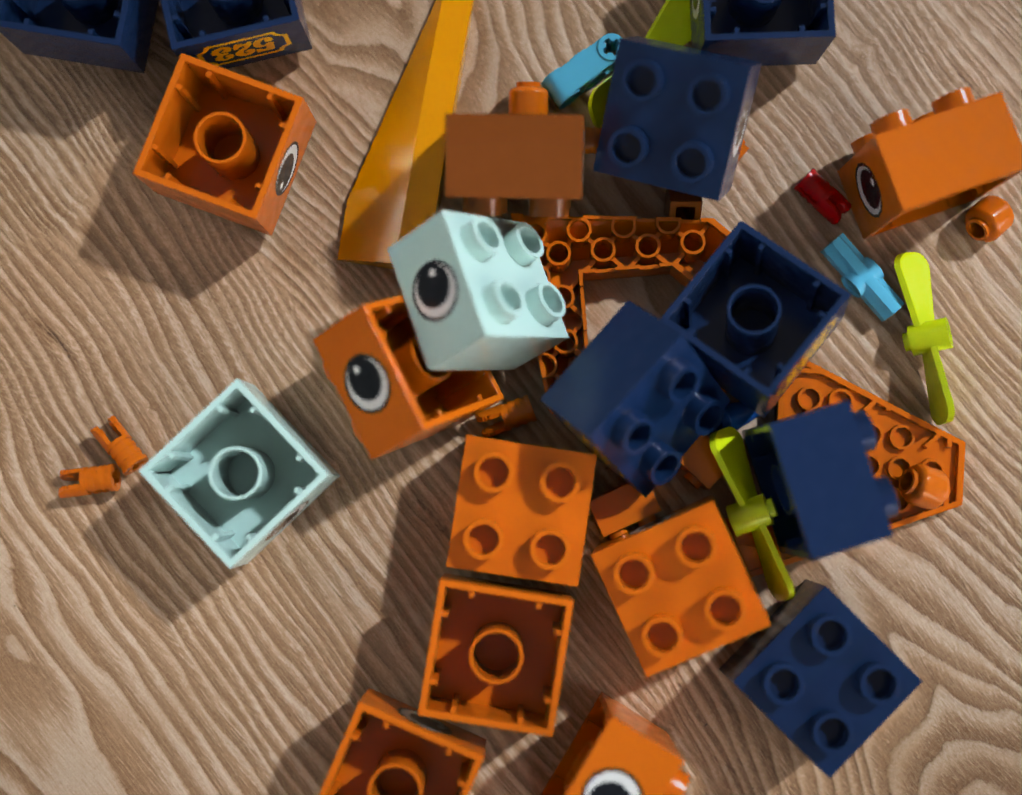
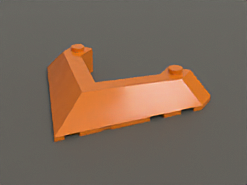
M511 213L513 221L526 222L539 234L544 246V253L540 257L548 282L559 290L566 306L562 320L569 338L538 356L545 393L588 346L583 281L670 274L684 287H687L731 232L714 218L696 220L681 219V217H656L655 219L637 218V216L601 215L531 217L519 213Z

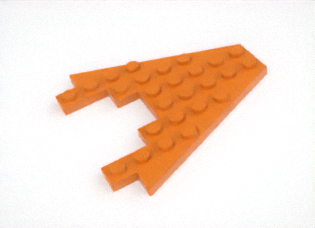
M810 361L775 404V420L847 400L850 401L853 412L864 410L868 414L877 438L876 449L866 452L874 478L879 476L887 477L898 500V514L888 517L891 529L962 505L966 442ZM916 464H923L945 472L951 489L949 498L941 506L931 510L906 502L899 490V479L906 469ZM724 518L751 577L763 574L752 533L737 537L732 529L729 518ZM772 525L767 526L785 566L805 559L781 553Z

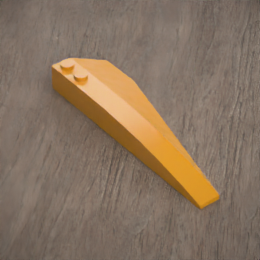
M474 0L435 1L347 199L337 257L338 261L394 269L388 248L440 211L445 180V113H456Z

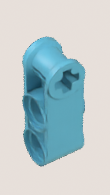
M615 33L604 35L591 46L573 56L565 65L552 71L542 81L541 85L548 90L550 97L559 109L569 106L581 94L595 87L604 77L613 72L616 55L612 52L615 50L617 54L619 40L622 38L620 35Z

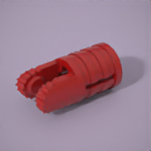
M814 168L793 188L832 225L838 224L842 219V213H847L852 207L850 202L831 186L827 180L823 179V176L818 174Z

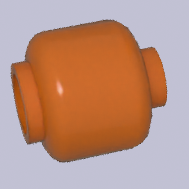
M516 82V87L510 89L508 93V114H548V90L541 87V82Z
M989 195L981 198L965 214V228L973 239L992 242L1010 228L1014 221V214L1006 200Z
M916 464L906 469L899 479L901 495L906 502L931 510L938 508L949 498L951 491L949 479L945 472L939 469Z

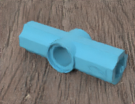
M844 233L839 235L821 251L824 257L842 276L841 282L853 296L861 298L881 322L895 314L905 304L883 279L884 273L880 266L871 258L864 257Z

